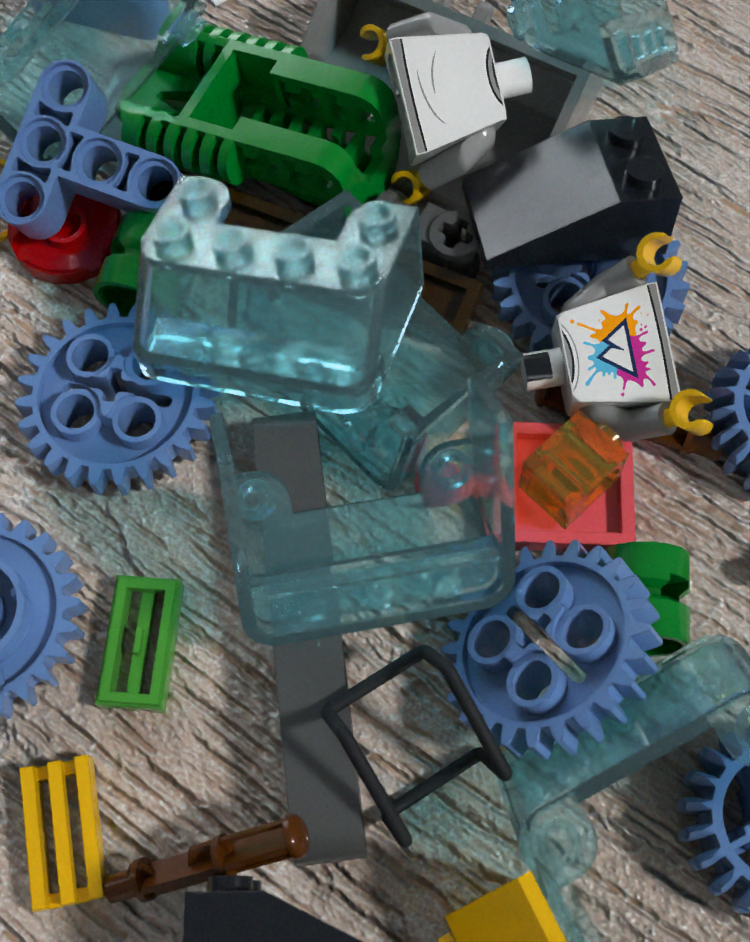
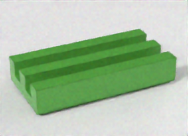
M116 575L95 705L100 709L113 710L116 707L124 708L126 711L139 712L140 710H150L152 713L166 714L184 593V585L181 580ZM132 592H142L126 692H116ZM162 593L165 595L150 693L142 694L157 595Z

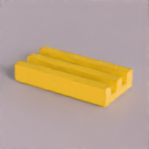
M86 754L76 756L74 760L63 762L57 760L47 762L46 766L35 767L32 765L19 768L32 912H44L105 899L103 882L107 875L93 757ZM76 776L88 885L82 888H77L66 788V778ZM44 782L49 783L59 884L58 893L52 892L42 783Z

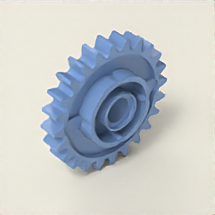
M0 513V715L10 719L13 715L14 699L20 697L32 706L38 704L34 688L37 683L43 682L53 687L59 685L57 677L52 671L53 665L56 663H74L75 659L64 649V645L67 641L84 638L85 633L70 621L72 618L86 613L87 606L79 598L71 596L84 585L75 573H66L73 565V561L64 550L55 552L58 544L47 532L36 537L37 530L25 519L13 529V523L3 513Z

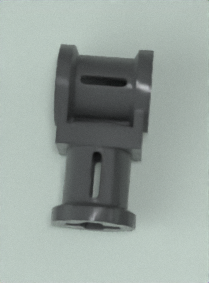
M390 189L383 191L378 196L366 222V237L374 241L383 238L408 250L409 255L443 268L444 259L448 260L449 270L473 279L477 276L480 268L479 246L469 213L460 210L447 211L430 202L421 211L399 201L398 194ZM462 228L466 230L465 240L461 239Z

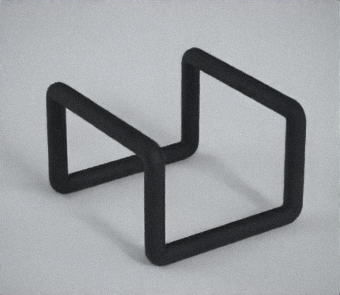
M425 644L415 647L332 699L321 709V717L342 745L381 812L383 823L403 848H407L412 844V836L399 814L481 761L502 781L507 782L512 778L513 772L456 668L446 657L429 645ZM422 659H425L442 673L482 747L472 749L392 802L350 729L337 713Z

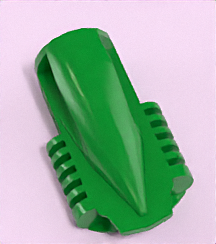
M188 21L168 32L161 42L156 58L128 86L117 109V116L123 122L121 128L122 142L164 156L171 160L179 169H186L189 172L200 175L204 174V176L216 180L221 179L223 182L233 185H239L247 177L267 182L313 205L339 211L359 219L368 217L378 196L383 191L388 190L399 157L401 128L396 98L389 86L378 77L309 59L306 50L301 46L287 45L277 40L270 41L265 37L252 36L241 31L234 32L229 28L216 27L201 21ZM327 128H333L331 132L332 139L327 137ZM346 132H354L353 137L347 145ZM367 135L376 137L369 148L370 153L365 151Z

